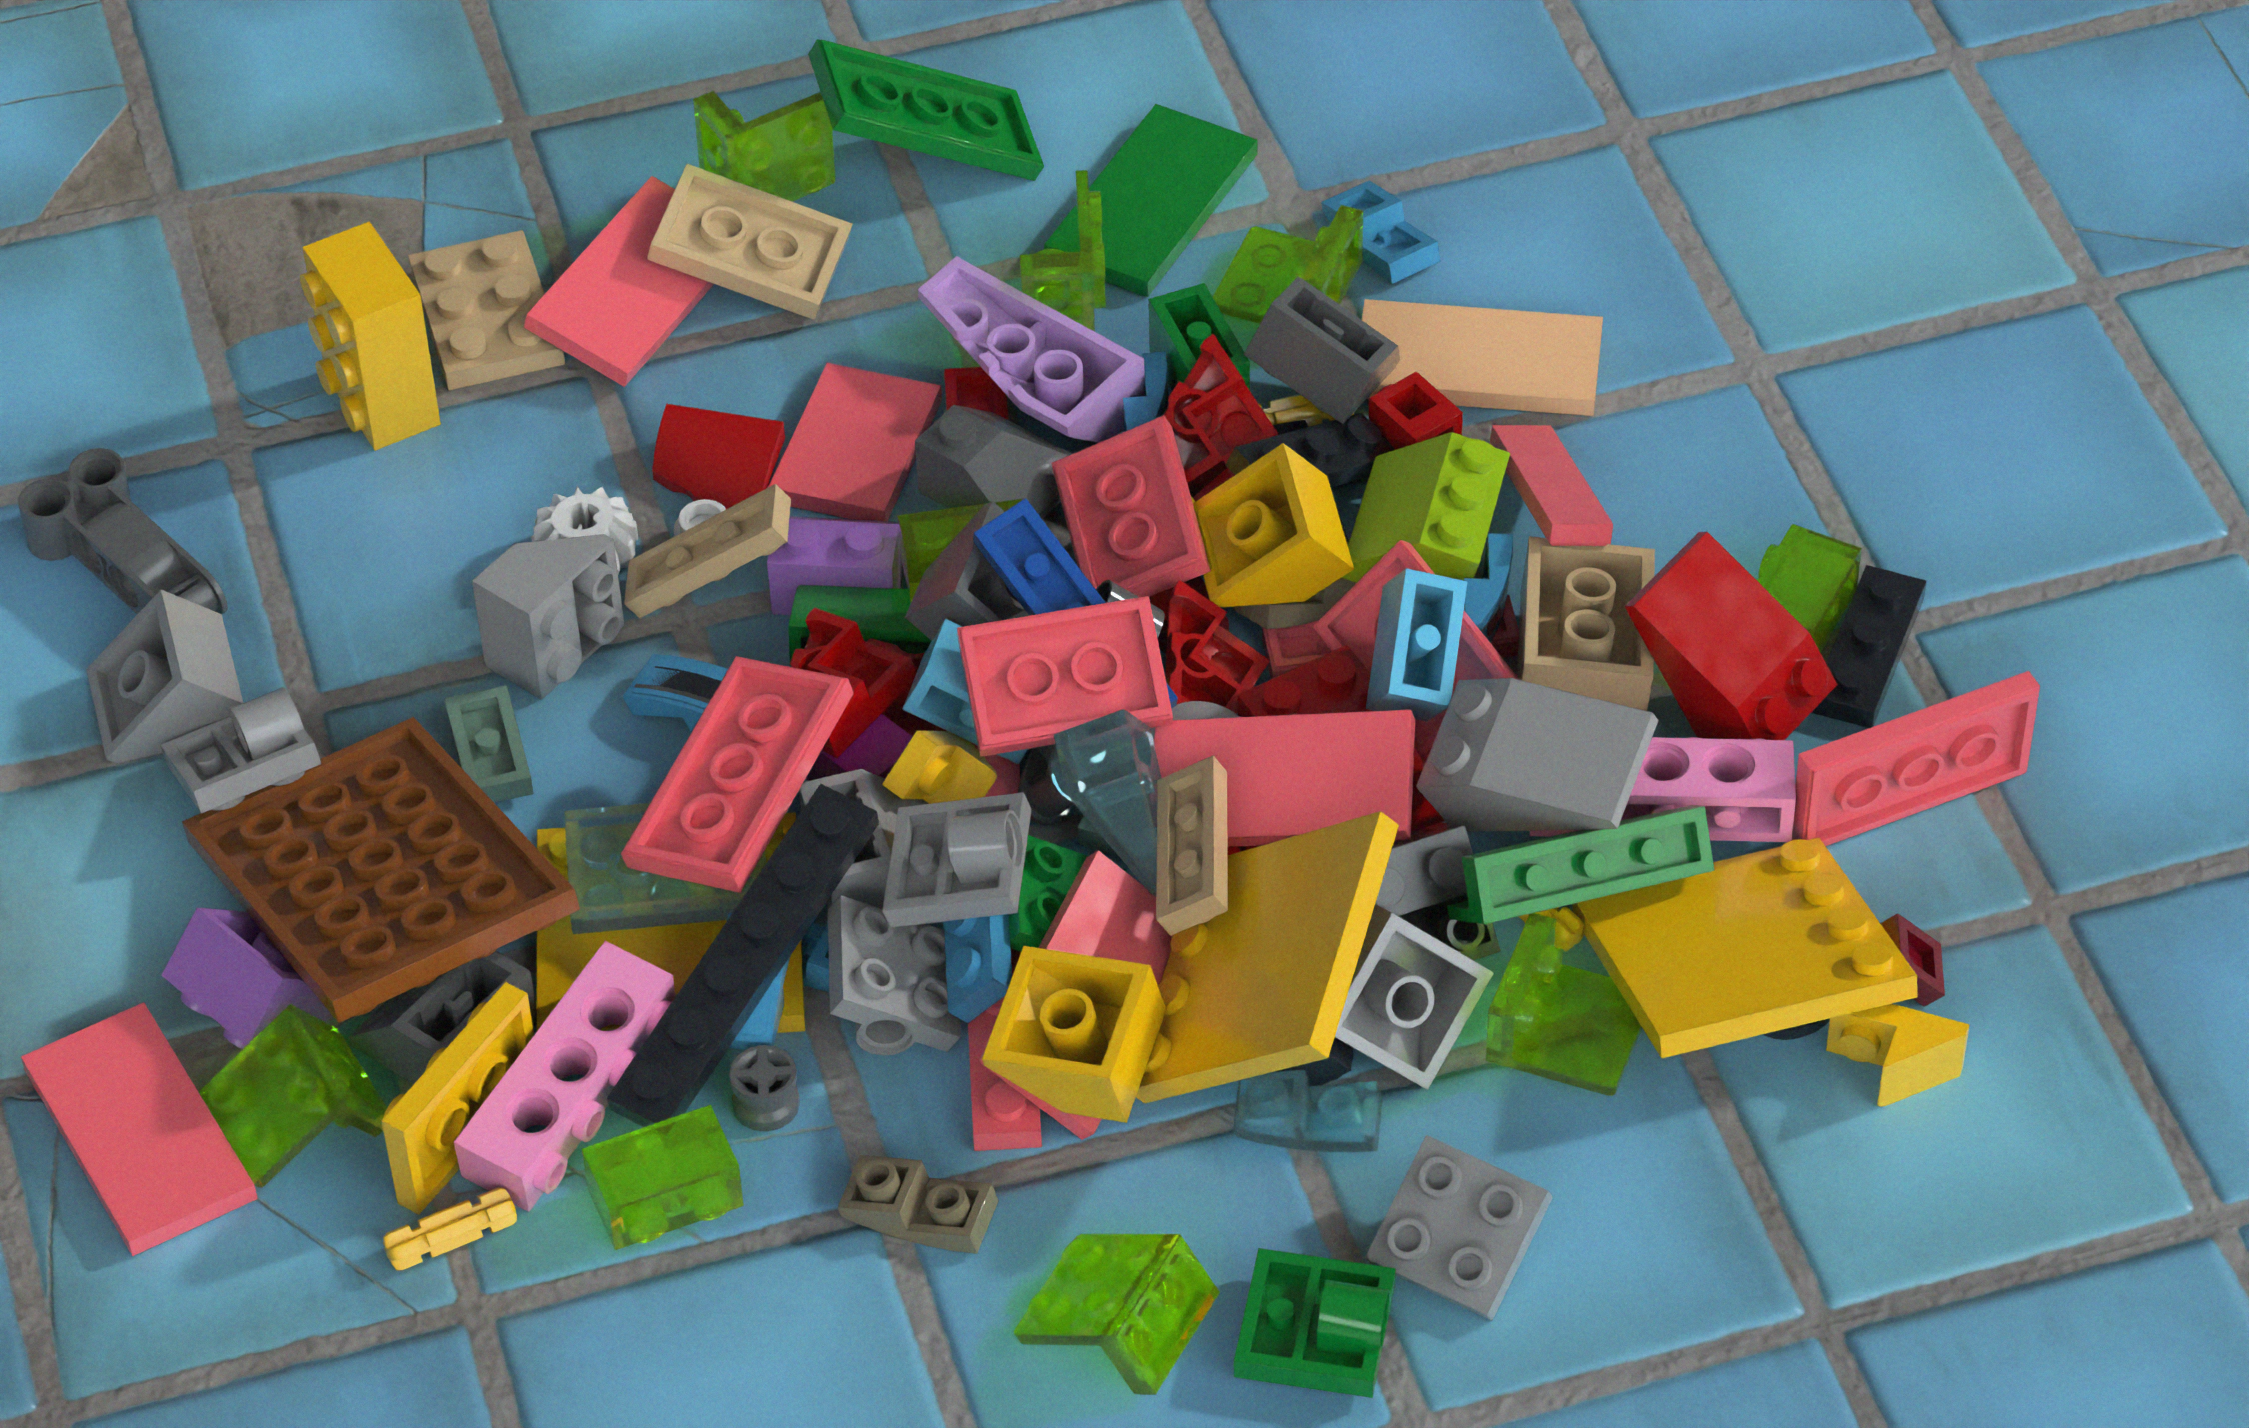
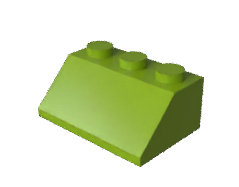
M1450 432L1376 456L1348 542L1354 570L1341 578L1357 583L1400 540L1411 543L1435 575L1463 581L1464 578H1474L1481 560L1510 453L1495 448L1486 441L1471 439Z

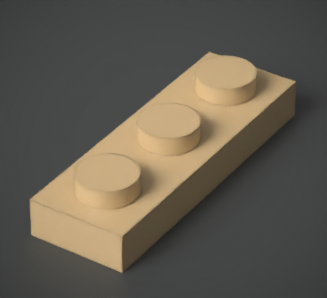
M774 484L629 560L624 604L637 617L642 618L663 606L667 607L675 604L684 595L712 581H719L725 578L731 571L760 556L772 554L781 545L788 542L791 498L777 484Z
M1214 755L1157 780L1156 920L1170 936L1194 925L1205 923L1213 917L1228 911L1227 771Z

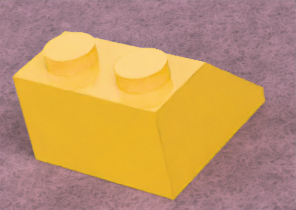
M1284 443L1193 503L1211 571L1203 574L1210 601L1220 608L1305 602L1354 570L1327 475Z
M1023 946L982 1057L985 1067L1063 1113L1127 1123L1166 1012V1007L1151 965Z

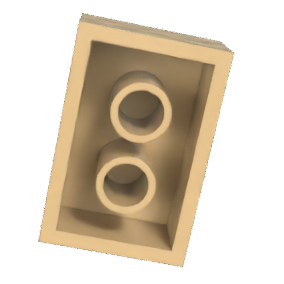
M1529 536L1520 591L1517 677L1522 681L1647 711L1653 681L1654 659L1624 606L1654 577L1655 549L1607 544V546H1551L1546 538Z

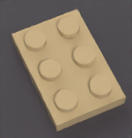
M686 164L651 242L647 260L815 320L849 239L853 224Z
M523 230L408 255L411 274L415 287L421 296L423 312L448 391L565 365L563 350L524 328L527 313L545 293Z

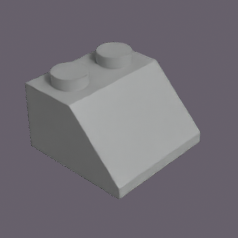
M160 590L86 669L107 760L115 763L163 753L161 744L230 717L229 709L243 703L222 614L164 590Z
M1375 904L1335 1037L1428 1090L1494 972Z

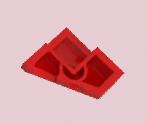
M1214 334L1206 338L1201 344V355L1183 383L1178 381L1168 397L1169 404L1164 413L1174 432L1192 498L1228 468L1225 464L1236 446L1279 435Z
M666 403L655 445L652 466L653 480L672 492L688 495L692 501L714 500L728 509L768 488L770 477L785 441L784 422Z
M1181 580L1177 582L1169 594L1166 683L1178 697L1177 704L1190 701L1210 702L1223 706L1236 714L1238 712V694L1253 688L1271 660L1220 626L1219 624L1227 612Z
M814 607L808 613L805 620L810 632L805 649H795L790 666L848 678L854 694L822 751L838 759L914 681L916 670L910 657L865 642L857 622Z

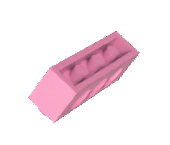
M1652 737L1621 821L1684 806L1699 805L1705 806L1711 841H1792L1796 802L1793 741ZM1578 830L1530 831V836L1551 837Z
M604 941L454 1141L461 1177L488 1191L497 1187L505 1188L514 1205L530 1212L543 1193L550 1194L563 1179L568 1159L581 1141L589 1142L600 1129L605 1116V1108L608 1106V1095L676 997L673 975ZM607 1025H621V1027L612 1031L600 1030ZM570 1075H584L583 1078L577 1081H562V1079ZM534 1125L547 1126L544 1130L536 1133L523 1132Z

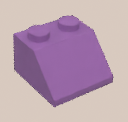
M790 516L788 542L768 555L767 560L772 614L791 615L796 588L799 585L901 589L910 523Z
M196 908L162 973L166 980L182 992L180 999L187 1007L200 1014L211 1016L225 1028L223 1035L229 1042L250 1052H258L260 1048L290 1049L333 1017L246 911Z

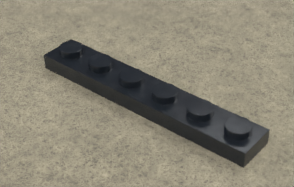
M820 783L608 1095L607 1101L611 1111L665 1139L669 1138L761 1001L773 980L781 971L879 825L876 810Z

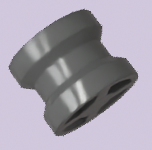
M767 1045L751 1047L738 1054L731 1063L729 1071L735 1117L742 1125L757 1131H772L789 1124L797 1115L800 1105L799 1092L796 1085L797 1069L794 1059L786 1051L776 1046Z

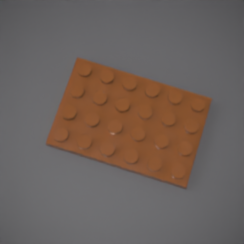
M414 717L321 758L320 765L306 770L301 778L290 784L281 786L269 785L245 795L244 800L232 808L219 811L209 810L182 821L189 844L338 1023L353 1016L366 1014L380 1003L412 988L428 985L438 976L474 959L485 958L493 954L499 947L533 931L547 929L555 924L557 920L580 910L574 887Z

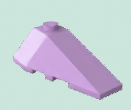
M957 256L918 289V298L1021 411L1068 437L1099 443L1120 434L1124 430L1123 398L1145 396L1144 358Z

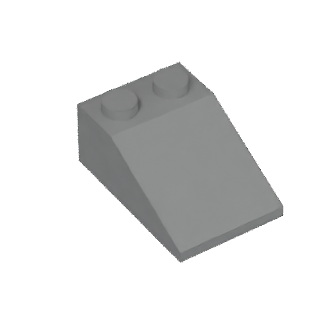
M1514 678L1459 680L1416 788L1447 823L1465 825L1467 832L1618 829L1659 720L1652 712Z

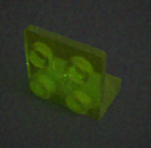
M714 91L693 99L699 168L792 202L835 183L832 126L821 92L746 123L739 111L734 108L730 110Z
M1079 170L1075 171L1078 252L1065 253L1058 249H1045L1035 254L1020 255L1021 292L1095 332L1094 309L1106 308L1105 253L1101 231V192L1089 191L1088 171Z
M1341 205L1330 226L1323 225L1319 229L1315 241L1257 226L1251 227L1213 295V299L1222 314L1260 324L1271 303L1298 276L1340 305L1362 264L1363 210Z
M1531 913L1528 916L1488 1010L1486 1061L1607 1096H1613L1617 1092L1642 1027L1611 977L1562 964L1563 949L1554 947L1556 919Z
M292 1004L288 1005L199 1091V1094L254 1185L258 1188L264 1187L331 1122L343 1129L352 1125L376 1138L383 1131L381 1120L387 1109L384 1101L340 1031L336 1027Z
M1080 1234L1064 1249L1062 1258L1042 1289L1031 1299L1028 1310L1015 1328L1014 1334L1021 1344L1101 1346L1134 1394L1156 1395L1220 1291L1181 1234Z

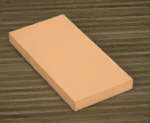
M1364 300L1362 321L1397 344L1400 361L1396 368L1367 399L1377 394L1383 387L1395 384L1417 371L1455 406L1594 416L1603 317Z

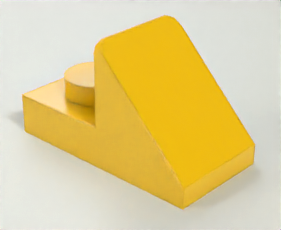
M917 730L882 785L901 799H924L929 804L985 797L994 784L997 773L983 756L980 757L979 751L970 741L950 731Z
M1888 1004L1830 1018L1826 1051L1844 1055L1857 1062H1869L1883 1066L1877 1106L1883 1107L1959 1077L1964 1065L1970 1024L1896 1004Z

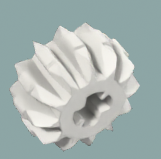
M577 486L573 496L564 497L553 494L550 507L537 509V518L535 520V527H533L534 535L531 537L532 542L605 534L614 539L619 574L620 568H628L629 560L635 556L638 532L636 521L633 520L632 513H629L623 497L609 498L603 487L597 489L592 494H583Z

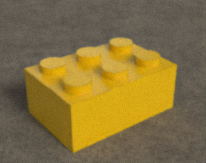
M370 221L303 246L307 272L300 275V283L315 315L308 318L309 331L316 347L322 354V360L315 363L316 371L325 392L328 395L336 393L340 398L342 413L349 428L353 432L361 430L376 451L441 425L420 293Z

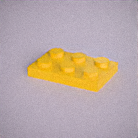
M505 982L488 1002L480 1003L473 1010L466 1027L448 1047L440 1048L434 1053L427 1064L425 1072L405 1094L396 1096L387 1107L381 1122L397 1204L420 1215L460 1169L454 1141L534 1036L527 992Z

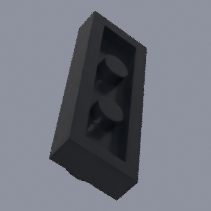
M1363 413L1351 415L1344 424L1338 420H1332L1236 446L1225 465L1236 475L1284 443L1327 475L1330 487L1332 488L1369 477L1375 457L1394 451L1395 448L1381 434L1380 429L1373 422L1369 421Z
M1869 565L1865 566L1826 662L1838 685L1811 713L1866 728L1874 726L1923 603L1926 580Z

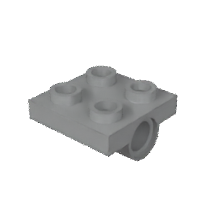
M284 687L230 708V717L160 745L168 768L201 814L209 810L219 811L232 808L241 803L245 795L269 785L281 786L290 784L301 778L306 770L321 764L315 743L304 730L296 707Z
M1024 792L898 808L882 910L890 927L1018 912L1032 810Z
M840 895L828 909L830 1014L855 1022L857 1044L871 1054L894 1055L907 1050L915 1042L948 1052L960 1039L961 1035L960 1019L948 1013L944 929L929 924L890 927L882 912L883 909Z
M1426 1135L1365 1259L1371 1265L1396 1268L1397 1277L1492 1321L1553 1196L1544 1188Z

